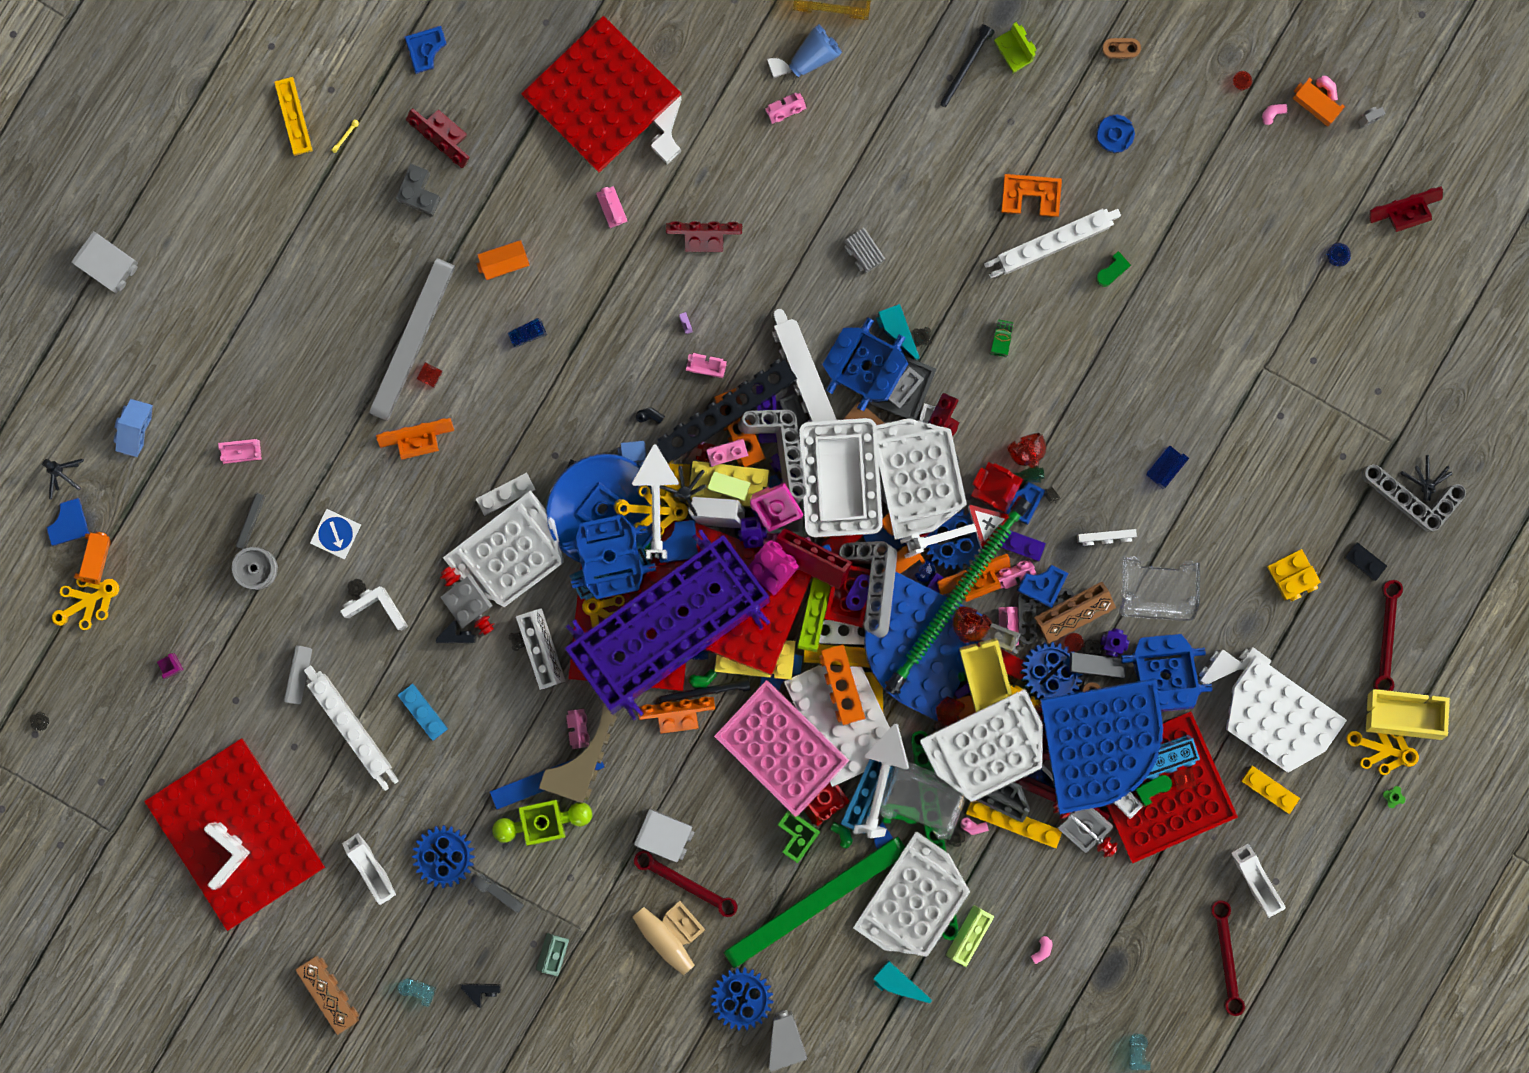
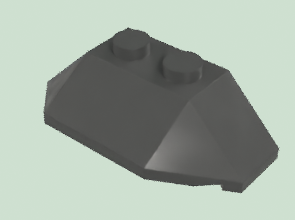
M1015 782L976 800L1022 823L1030 811L1021 785Z

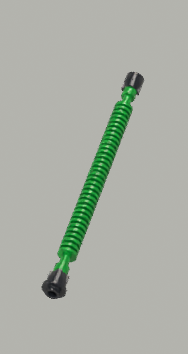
M1018 496L1011 507L1010 513L1007 515L1008 519L1003 526L1001 524L997 526L998 528L995 529V532L989 538L991 541L987 540L986 543L988 545L985 544L983 546L985 549L982 548L980 550L982 553L979 552L977 554L979 557H975L976 561L973 560V565L970 564V569H967V573L963 574L966 578H960L963 582L958 581L960 586L955 585L957 590H952L954 594H949L951 598L947 597L946 600L948 602L944 601L943 604L945 606L941 605L940 608L942 610L938 609L937 612L939 614L936 613L934 615L937 619L933 617L931 620L934 623L930 621L931 627L927 625L928 631L924 629L925 635L921 633L920 636L923 639L918 638L917 640L920 643L915 642L914 644L917 647L912 646L911 648L914 651L909 650L911 655L906 654L908 660L903 667L900 666L897 672H894L889 680L884 682L887 685L885 689L893 695L901 693L900 689L907 681L908 671L914 663L917 665L920 663L917 659L922 660L920 655L924 657L925 653L923 651L927 653L928 649L926 647L930 648V644L934 643L933 640L937 639L934 635L939 636L937 631L942 632L940 626L942 628L945 627L943 622L945 624L948 623L946 618L948 620L951 619L949 615H954L952 611L956 612L957 609L955 607L959 608L960 605L958 603L961 604L963 602L961 599L964 600L966 598L964 595L967 596L969 594L967 591L970 592V587L973 588V583L976 584V579L980 578L977 574H983L980 570H986L983 566L988 567L986 562L991 563L990 559L994 558L993 555L997 554L996 551H999V547H1002V543H1005V539H1008V535L1011 534L1009 529L1013 523L1017 522L1021 516L1023 517L1030 508L1031 503L1026 499Z

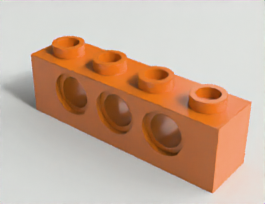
M735 388V389H732V390H730V391H731L732 393H734V392L737 391V390H736V388ZM728 392L714 397L716 404L722 401V396ZM738 396L736 398V402L739 405H743L740 400V397ZM729 406L721 407L720 412L722 415L726 416L725 411ZM739 418L724 428V431L728 430L731 436L728 438L729 443L738 439H744V442H749L752 446L751 450L747 452L748 456L736 459L739 466L750 467L765 461L766 458L755 434H735L733 432V427L741 419ZM745 420L747 424L751 425L749 420Z
M844 644L822 650V655L819 656L821 666H826L828 672L824 676L827 685L832 686L833 692L830 693L832 703H837L838 711H835L838 723L842 722L843 725L865 719ZM838 661L841 663L842 668L839 672H833L830 669L832 662ZM837 681H846L847 688L844 691L837 690ZM845 698L850 699L853 703L849 710H845L841 706V702Z

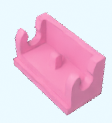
M257 439L218 443L219 450H221L220 460L223 461V464L262 460L260 441Z

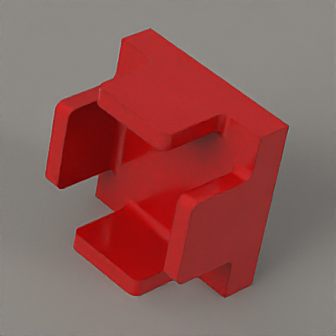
M988 462L986 468H980L972 483L975 489L971 496L1006 513L1023 479L998 464Z

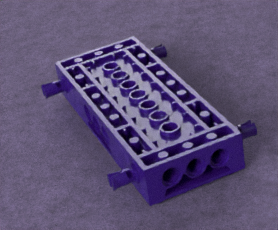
M703 530L699 531L702 540L694 534L692 538L697 542L702 551L587 633H584L576 620L572 621L576 630L569 624L566 626L575 639L573 643L565 648L568 655L612 715L624 707L633 721L636 720L633 710L642 716L644 713L634 702V699L750 616L760 630L763 629L760 619L766 625L770 624V621L760 610L770 603L768 594L724 535L711 543ZM713 584L719 585L721 588L720 592L712 594L709 591L710 586ZM680 607H687L689 613L687 616L681 617L678 615V609ZM653 629L657 632L655 639H648L646 637L648 630ZM618 652L624 653V661L616 662L614 660L615 654Z

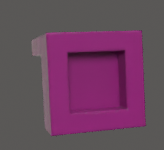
M170 653L167 657L157 662L163 673L161 675L163 679H168L184 670L175 653Z

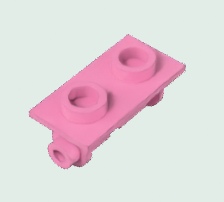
M795 92L783 98L786 103L784 105L779 100L765 108L772 124L806 109L804 98L800 93L796 94Z
M614 186L610 188L605 187L596 193L610 228L628 222Z
M689 354L686 371L712 377H724L727 361L715 357H710L709 361H705V355Z
M738 439L737 441L706 449L711 467L748 456L744 439Z
M1024 560L1017 563L1014 567L1001 569L995 575L1001 584V589H1008L1017 585L1015 578L1019 577L1021 582L1025 573L1030 575L1037 574L1032 562Z
M999 607V626L1019 633L1018 607Z
M584 709L568 711V715H566L568 728H575V731L568 732L572 749L588 747L590 737L587 732V716Z

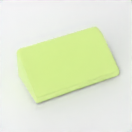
M714 472L708 485V490L745 501L751 483Z

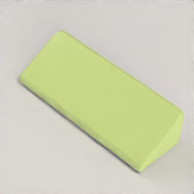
M974 905L961 926L957 937L948 949L946 956L966 967L994 916Z

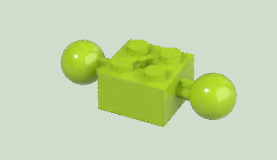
M558 799L519 807L521 821L513 822L511 819L501 818L494 823L492 833L497 841L507 843L512 841L516 834L524 832L526 846L566 837L563 824L571 822L578 827L587 825L592 819V809L586 803L576 802L571 805L568 811L561 812ZM540 817H543L544 820H547L545 828H542V825L537 824V821L540 820Z

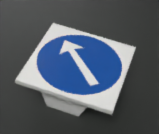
M326 509L310 544L345 559L361 524Z

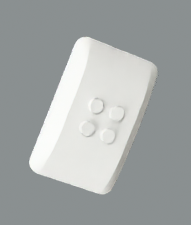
M868 418L804 423L800 427L799 433L806 483V494L803 499L807 534L811 537H831L878 533L882 528L883 522L876 423Z

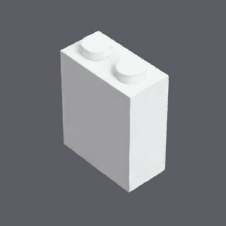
M693 497L692 505L698 515L694 516L689 508L690 516L703 526L741 528V519L745 518L746 513L745 508L738 500Z

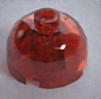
M1040 433L1021 437V441L1017 444L1013 441L1007 446L1012 460L1020 466H1029V468L1040 464L1039 461L1043 459L1047 448L1043 434L1040 435Z
M961 606L953 616L952 627L961 641L966 643L969 641L976 642L982 640L987 635L992 625L991 619L984 613L982 616L976 614L978 610Z

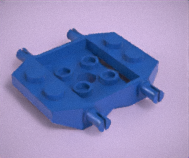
M868 317L860 328L842 329L822 364L831 378L826 391L833 394L837 385H843L862 395V400L857 407L862 411L865 410L869 402L887 401L908 365L900 348L906 338L898 334L894 344L890 345L875 337L869 332L874 321ZM861 340V345L857 349V352L855 353L853 359L848 365L845 373L842 374L841 372L843 371L857 344ZM871 361V368L865 371L863 369L864 363Z
M623 515L580 523L576 539L563 543L564 551L578 549L584 575L582 579L571 581V584H575L572 585V589L584 586L596 599L638 591L643 574L656 571L655 563L641 564L635 537L648 533L646 525L635 528ZM625 535V536L619 537V538H614V539H609V540H605V541H600V542H595V543L587 544V542H592V541L601 540V539H606V538H610V537ZM607 551H612L615 554V559L611 562L604 559V554ZM632 569V572L594 579L595 576Z
M1182 634L1140 638L1134 654L1121 655L1122 664L1133 662L1138 681L1156 679L1161 712L1193 709L1201 692H1212L1211 683L1198 684L1194 656H1205V648L1193 649ZM1181 655V658L1144 661V658ZM1167 672L1170 675V679L1164 680L1160 673Z

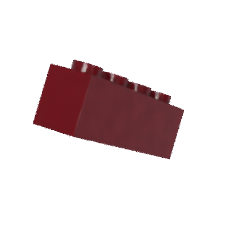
M785 528L776 537L775 542L782 547V550L787 555H791L796 560V563L800 566L799 570L837 589L847 580L852 565L851 561Z

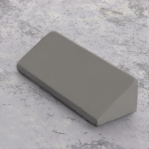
M295 646L284 702L301 704L307 678L304 670L309 667L312 648Z

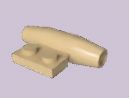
M681 901L665 913L662 921L645 907L633 916L644 937L673 968L682 975H685L695 966L683 945L694 941L705 929Z

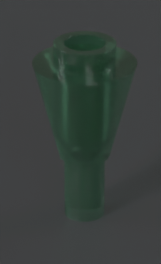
M1039 464L1019 473H1013L1021 477L1023 481L1041 483V479H1045L1043 467L1040 468Z

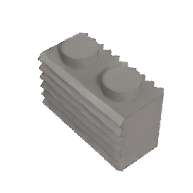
M862 228L845 240L846 245L844 248L850 256L854 255L857 260L855 265L860 272L864 270L865 273H868L885 261L884 256L865 228Z

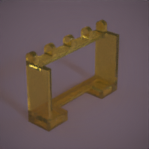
M794 0L793 11L812 13V10L847 14L850 15L849 18L868 20L871 0H867L866 8Z

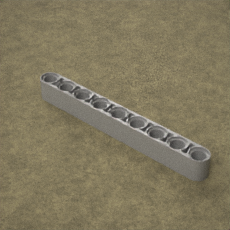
M439 258L435 260L371 406L370 414L386 421L389 420L452 277L455 265Z

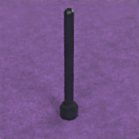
M982 24L978 30L979 38L941 100L940 104L942 107H946L949 104L983 44L994 35L995 31L987 25Z
M748 675L741 676L736 682L662 695L659 697V701L661 703L735 689L743 690V692L750 691Z

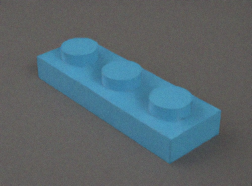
M411 684L398 695L432 741L448 730L447 726L414 684Z

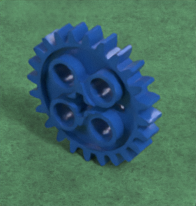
M962 509L960 514L956 513L939 528L944 527L951 531L956 529V525L959 523H964L968 526L973 524L970 519V513L965 516L964 509ZM939 528L929 533L928 537L937 535V531ZM975 532L969 533L971 534L970 538L957 540V544L951 541L941 545L934 543L926 547L930 548L927 555H934L931 560L932 562L938 559V566L944 563L947 570L949 565H952L953 571H955L956 565H959L961 570H963V564L969 567V561H976L974 556L979 553L978 549L981 548ZM967 541L971 543V549L963 551L960 547L962 542ZM950 546L953 549V553L950 556L943 555V547Z
M1044 642L1042 648L1037 645L1035 651L1033 649L1029 651L1030 656L1026 655L1024 657L1027 662L1021 664L1022 667L1026 668L1020 671L1021 674L1025 675L1021 681H1027L1024 689L1030 687L1029 695L1035 693V700L1039 697L1045 699L1073 694V691L1079 690L1076 684L1082 683V680L1078 677H1081L1083 674L1069 672L1070 653L1067 652L1068 646L1061 649V643L1055 647L1054 642H1051L1048 647L1046 642ZM1048 656L1054 657L1055 664L1048 661ZM1060 662H1063L1064 664L1042 685L1039 683ZM1036 668L1040 669L1042 676H1037L1034 670ZM1061 670L1067 671L1069 677H1063ZM1049 682L1055 685L1054 691L1049 689Z
M445 825L442 826L441 831L438 826H435L434 833L428 829V836L422 834L423 841H416L420 846L413 848V850L418 852L412 856V858L418 860L413 864V866H419L416 873L422 872L421 879L427 877V884L434 881V887H437L439 883H441L442 888H445L446 883L453 887V881L460 884L459 878L461 877L465 880L466 876L464 873H471L468 866H474V863L470 861V859L475 858V855L470 854L474 848L468 847L472 841H465L464 839L467 834L460 836V829L453 832V826L449 828V831H447ZM443 837L449 841L447 848H442L439 845V840ZM434 844L441 853L446 852L448 854L447 859L456 866V869H453L446 860L441 861V855L431 845ZM428 851L435 854L433 862H429L425 858ZM455 851L462 854L460 862L453 860L452 856ZM441 865H445L449 869L446 876L439 873Z
M737 967L734 974L731 970H728L729 976L727 977L722 974L723 981H716L719 987H713V990L717 992V994L711 995L712 998L716 999L711 1005L717 1006L713 1012L720 1013L717 1018L718 1020L725 1019L723 1025L730 1022V1029L737 1025L738 1031H740L741 1026H745L747 1031L750 1024L756 1028L755 1022L758 1021L762 1024L761 1017L768 1018L765 1011L772 1010L768 1004H772L773 1000L768 999V997L772 996L773 992H767L771 985H764L767 979L760 980L761 973H758L756 976L753 975L754 969L747 973L746 967H744L743 972H740ZM738 981L742 984V988L740 991H733L731 984ZM749 983V987L745 995V999H747V1002L743 1001L739 1014L735 1015V1011L739 1004V999L737 998V996H742L745 984ZM752 988H757L760 991V995L757 998H752L749 995V991ZM726 1000H733L735 1007L731 1010L726 1009L724 1006ZM744 1007H751L753 1014L745 1016L742 1013Z

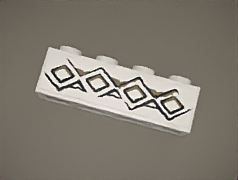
M542 608L516 616L539 689L565 682Z

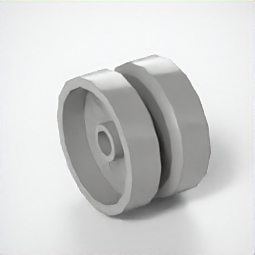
M249 547L243 549L235 556L232 562L234 579L239 585L247 589L261 590L267 588L274 582L277 576L278 565L276 559L270 552L262 548ZM252 566H257V570L255 572L254 570H252Z

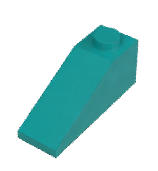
M898 304L879 311V317L876 318L879 328H883L884 332L894 342L898 334L904 336L906 339L901 348L914 360H919L920 357L901 305Z
M889 960L873 976L876 980L874 984L881 991L885 989L888 992L929 1004L932 1002L929 996Z

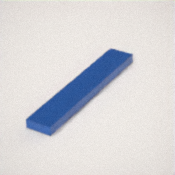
M570 761L564 762V763L559 764V765H557V766H554V767H552V768H555V767H558V766H562V765H564V764H566V763H569ZM597 762L595 770L605 768L603 762ZM545 770L490 791L496 809L545 791L539 788Z

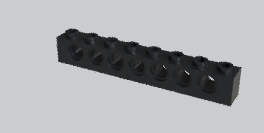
M778 359L770 364L771 368L766 372L764 370L759 371L754 375V380L749 383L747 380L737 386L739 388L734 393L729 391L723 395V400L719 403L713 402L705 407L707 411L701 415L699 412L689 418L691 421L687 424L681 423L673 429L675 432L669 436L666 433L659 437L656 445L667 463L670 465L741 418L747 411H752L796 382L797 377L785 359L782 361ZM771 374H776L779 376V381L772 384L769 382L768 377ZM754 385H761L763 392L761 394L753 393L752 388ZM739 395L746 396L747 402L744 405H739L736 402V398ZM729 406L731 413L726 416L720 413L721 407ZM712 416L715 419V423L712 426L705 425L704 419L706 417ZM689 428H698V435L691 437L688 434ZM674 438H681L683 444L680 447H674L672 445Z

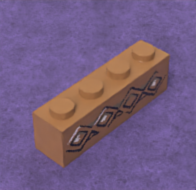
M1100 582L1034 618L1041 634L1049 644L1092 622L1094 619L1109 613L1116 606L1109 590L1103 582Z
M316 956L297 968L296 972L338 1035L359 1021L357 1018L359 1014L354 1006L350 1007L348 1004L349 998L343 990L340 991L337 987L338 981L333 974L330 975L326 970L328 966L322 957L319 959Z

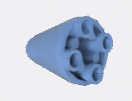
M818 24L810 31L792 58V63L789 67L799 77L801 74L805 75L838 58L842 51L838 47L837 42L832 37H828L823 27Z

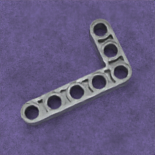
M791 410L747 411L738 423L739 430L744 434L776 433L783 483L785 482L796 503H800L806 494V483L796 415ZM764 419L768 420L770 424H766ZM782 419H786L789 424L784 423ZM745 420H749L752 425L747 424ZM785 437H789L792 442L787 441ZM787 455H791L794 460L789 459ZM790 473H794L797 478H793ZM792 491H796L799 496H795Z
M1369 465L1362 471V478L1365 482L1427 532L1438 530L1466 496V490L1462 485H1452L1429 508L1378 465ZM1369 469L1376 471L1374 479L1368 476ZM1384 481H1388L1391 484L1389 491L1384 490ZM1454 488L1458 489L1460 493L1458 498H1454L1451 494ZM1399 493L1405 495L1406 501L1404 503L1398 501ZM1441 503L1447 505L1446 513L1440 511L1439 506ZM1415 505L1421 510L1418 516L1414 515L1412 511ZM1429 518H1433L1435 520V526L1433 528L1429 527L1427 524V520Z
M883 541L845 543L839 550L841 557L851 561L852 565L871 564L865 629L874 636L882 638L889 631L897 551Z

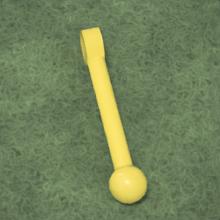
M357 120L351 122L350 128L332 148V152L336 153L354 127L359 125Z

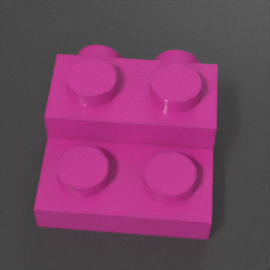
M785 482L771 489L767 487L751 496V508L758 513L762 526L766 527L768 532L803 517L801 509Z
M771 540L756 554L748 569L767 590L775 595L800 566L791 555H787L782 550V547L777 542Z

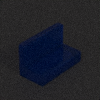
M1168 446L1146 473V476L1164 489L1189 460V457L1184 453L1180 454L1172 446Z

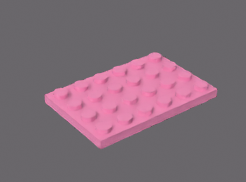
M767 680L714 736L795 817L809 805L849 762Z

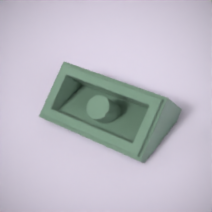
M547 933L536 970L559 976L569 939Z

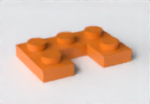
M1005 174L1001 213L1021 214L1022 196L1041 197L1039 216L1059 217L1062 179Z

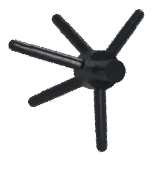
M1426 455V479H1424L1417 465L1415 469L1420 481L1401 471V475L1421 486V491L1424 492L1423 500L1430 501L1431 493L1436 492L1435 486L1453 473L1449 472L1446 474L1450 468L1446 466L1435 480H1431L1429 455Z
M83 458L63 464H58L55 461L51 462L49 459H45L42 462V465L46 467V471L51 474L50 500L53 498L54 486L57 491L59 490L56 479L58 476L62 477L77 490H81V487L64 475L62 471L63 468L78 467V463L84 462Z
M679 466L681 485L679 491L663 485L660 486V489L674 493V497L678 498L683 504L687 503L693 515L697 516L698 514L690 498L691 495L706 488V485L699 486L692 491L691 489L705 471L701 470L692 483L686 487L682 466Z

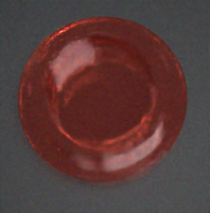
M1240 71L1235 74L1233 84L1238 90H1247L1252 84V77L1248 72Z
M1070 633L1066 636L1064 644L1065 647L1068 646L1069 651L1077 652L1082 649L1084 640L1080 634Z

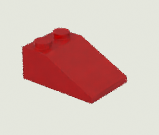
M851 566L847 580L839 589L831 586L824 619L858 627L863 626L867 601L862 609L853 611L847 607L846 597L856 578L862 574L870 576L871 570ZM863 580L861 582V586L863 588H866L868 586V582L866 580ZM854 597L852 599V603L854 605H857L859 603V599L857 597Z

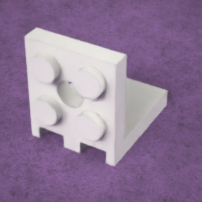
M380 586L373 591L366 590L359 595L360 599L357 601L350 600L343 605L344 609L341 610L345 618H351L380 600L398 630L402 631L408 627L385 588Z
M220 822L209 823L204 830L232 853L233 856L208 884L213 890L220 888L250 853L241 845L242 840L236 835L231 836L226 832L228 829Z

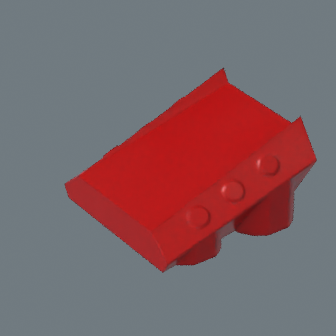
M829 782L803 811L809 817L811 823L818 826L848 804L849 799L838 784L832 787Z

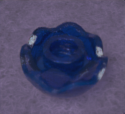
M1335 243L1328 249L1327 257L1332 265L1342 267L1350 261L1351 251L1347 245Z
M926 560L925 564L919 567V572L915 574L917 581L928 582L936 572L934 563Z

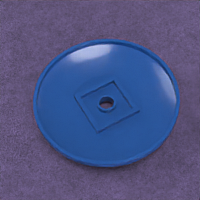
M597 454L575 462L558 477L548 497L546 514L547 521L550 517L555 521L559 547L568 557L581 563L578 549L564 551L563 543L576 539L580 523L619 515L614 510V503L617 500L624 499L629 504L651 506L638 493L639 486H633L632 484L641 468L639 464L620 455ZM647 485L650 488V493L652 494V486ZM647 488L641 490L642 494L647 492ZM600 504L607 505V510L603 513L597 512ZM626 505L620 507V511L626 509ZM629 512L624 517L634 526L635 523L642 521L649 514ZM547 522L548 528L554 541H557L553 529H550L549 523ZM652 523L647 526L648 533L635 537L636 543L639 542L643 549L653 538ZM620 535V536L610 537V538L601 539V540H596V541H592V542H587V544H591V543H595V542H600V541H605V540L614 539V538H619V537H623V536H625V535ZM612 551L605 552L604 559L614 553Z

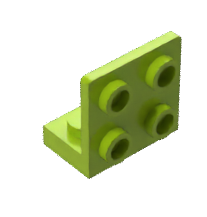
M1017 22L1013 23L1011 30L994 39L996 46L1013 73L1032 63L1037 51L1032 41L1028 42L1025 37L1027 33L1022 25L1019 26Z

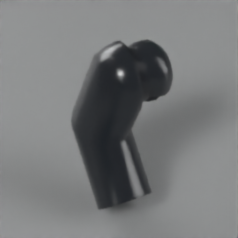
M651 407L641 409L636 414V420L640 423L653 419L661 424L665 418L663 414Z

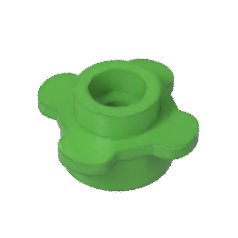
M1394 786L1393 789L1386 790L1383 793L1389 808H1395L1396 805L1404 804L1406 798L1401 794L1399 786Z

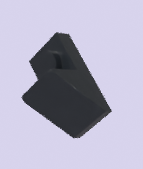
M454 620L436 638V643H476V635H471V631H460V635H457V620Z
M463 983L461 985V989L479 1008L482 1007V993H485L486 997H496L497 993H501L502 984Z

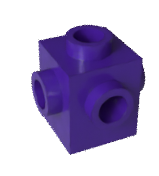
M759 516L741 519L739 539L744 542L745 549L764 546V538H767L766 527H762Z
M1112 628V631L1108 630L1106 634L1103 633L1100 645H1103L1102 650H1105L1107 655L1117 657L1118 654H1123V651H1127L1129 640H1126L1127 635L1123 634V630ZM1113 639L1119 640L1118 646L1113 645Z

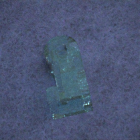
M411 978L402 980L398 985V991L401 995H411L422 999L421 1005L426 1007L431 1005L437 988Z
M1135 1033L1130 1037L1129 1069L1151 1070V1062L1145 1061V1049L1148 1046V1039L1141 1033Z

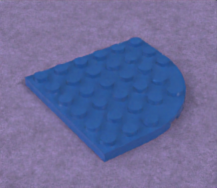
M896 571L887 635L879 638L865 629L864 647L867 661L876 680L884 689L887 686L884 682L888 681L900 666L903 667L908 660L906 654L911 655L909 650L914 651L911 647H917L914 643H920L917 639H923L920 636L921 633L925 635L923 630L928 631L926 626L931 627L929 622L934 623L931 619L933 617L937 619L934 615L936 613L939 614L937 612L938 609L942 610L940 608L941 605L945 606L943 604L944 601L948 602L946 596ZM958 603L960 605L959 608L955 607L957 609L956 612L952 611L954 615H949L951 619L948 620L946 618L948 623L945 624L943 622L945 627L942 628L940 626L942 632L937 631L939 636L934 635L937 639L933 640L934 643L930 644L931 647H926L928 649L927 653L923 651L925 656L920 655L922 660L917 659L920 663L918 665L914 663L908 671L909 675L906 678L907 681L900 689L901 693L893 695L886 690L898 702L940 723L955 695L954 692L957 691L960 685L958 673L965 671L959 648L975 643L978 647L980 640L977 637L983 621L990 622L991 620Z
M1156 679L1040 699L1059 814L1101 807L1116 802L1131 791L1133 792L1153 769L1159 756L1158 753L1163 738V722Z

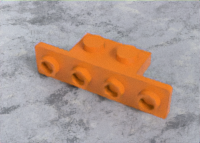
M451 418L439 419L438 421L421 423L413 427H403L400 430L386 431L376 435V439L380 448L398 444L402 460L439 451L436 435L454 431V426Z
M1008 554L995 557L991 560V563L986 562L988 567L983 566L986 570H980L983 574H977L980 578L976 579V584L973 583V588L970 587L971 591H967L969 594L967 596L964 595L966 602L1001 588V584L995 574L999 573L1003 568L1011 567ZM966 570L938 581L939 593L943 595L952 592L953 589L957 590L955 585L960 586L958 581L963 582L960 578H966L963 576L964 573H967Z
M704 696L692 700L683 699L677 702H663L655 705L646 704L639 707L644 714L642 716L638 714L639 720L658 717L660 734L699 729L696 712L715 710L714 697Z

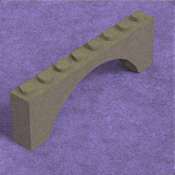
M618 652L614 656L616 662H622L625 659V654L622 652ZM603 702L601 721L592 742L582 754L569 763L546 769L539 787L540 789L584 803L585 799L589 800L592 789L589 788L591 781L595 782L598 771L595 770L597 762H602L604 752H601L603 745L608 744L611 734H608L609 727H614L617 718L616 715L610 713Z

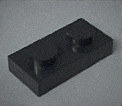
M1358 542L1355 543L1344 557L1374 581L1387 568L1385 563Z

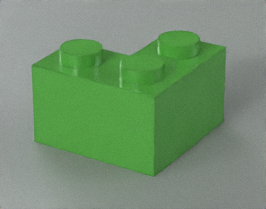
M787 810L778 823V826L792 835L782 853L796 863H799L820 831L800 816L795 817L789 810Z

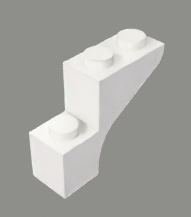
M681 96L653 121L663 134L659 133L652 139L651 148L666 164L670 163L681 152V149L672 137V128L681 103Z
M1253 647L1242 652L1239 657L1242 659L1241 661H1238L1223 649L1219 652L1215 651L1210 658L1212 662L1208 668L1204 666L1200 671V679L1198 681L1202 684H1209L1237 670H1245L1254 655L1267 664H1270L1271 660Z
M359 833L342 843L346 854L359 870L379 905L396 895L387 873L374 858L370 847Z
M1249 844L1232 852L1235 863L1245 877L1252 895L1267 916L1270 918L1286 909L1265 874L1257 855Z

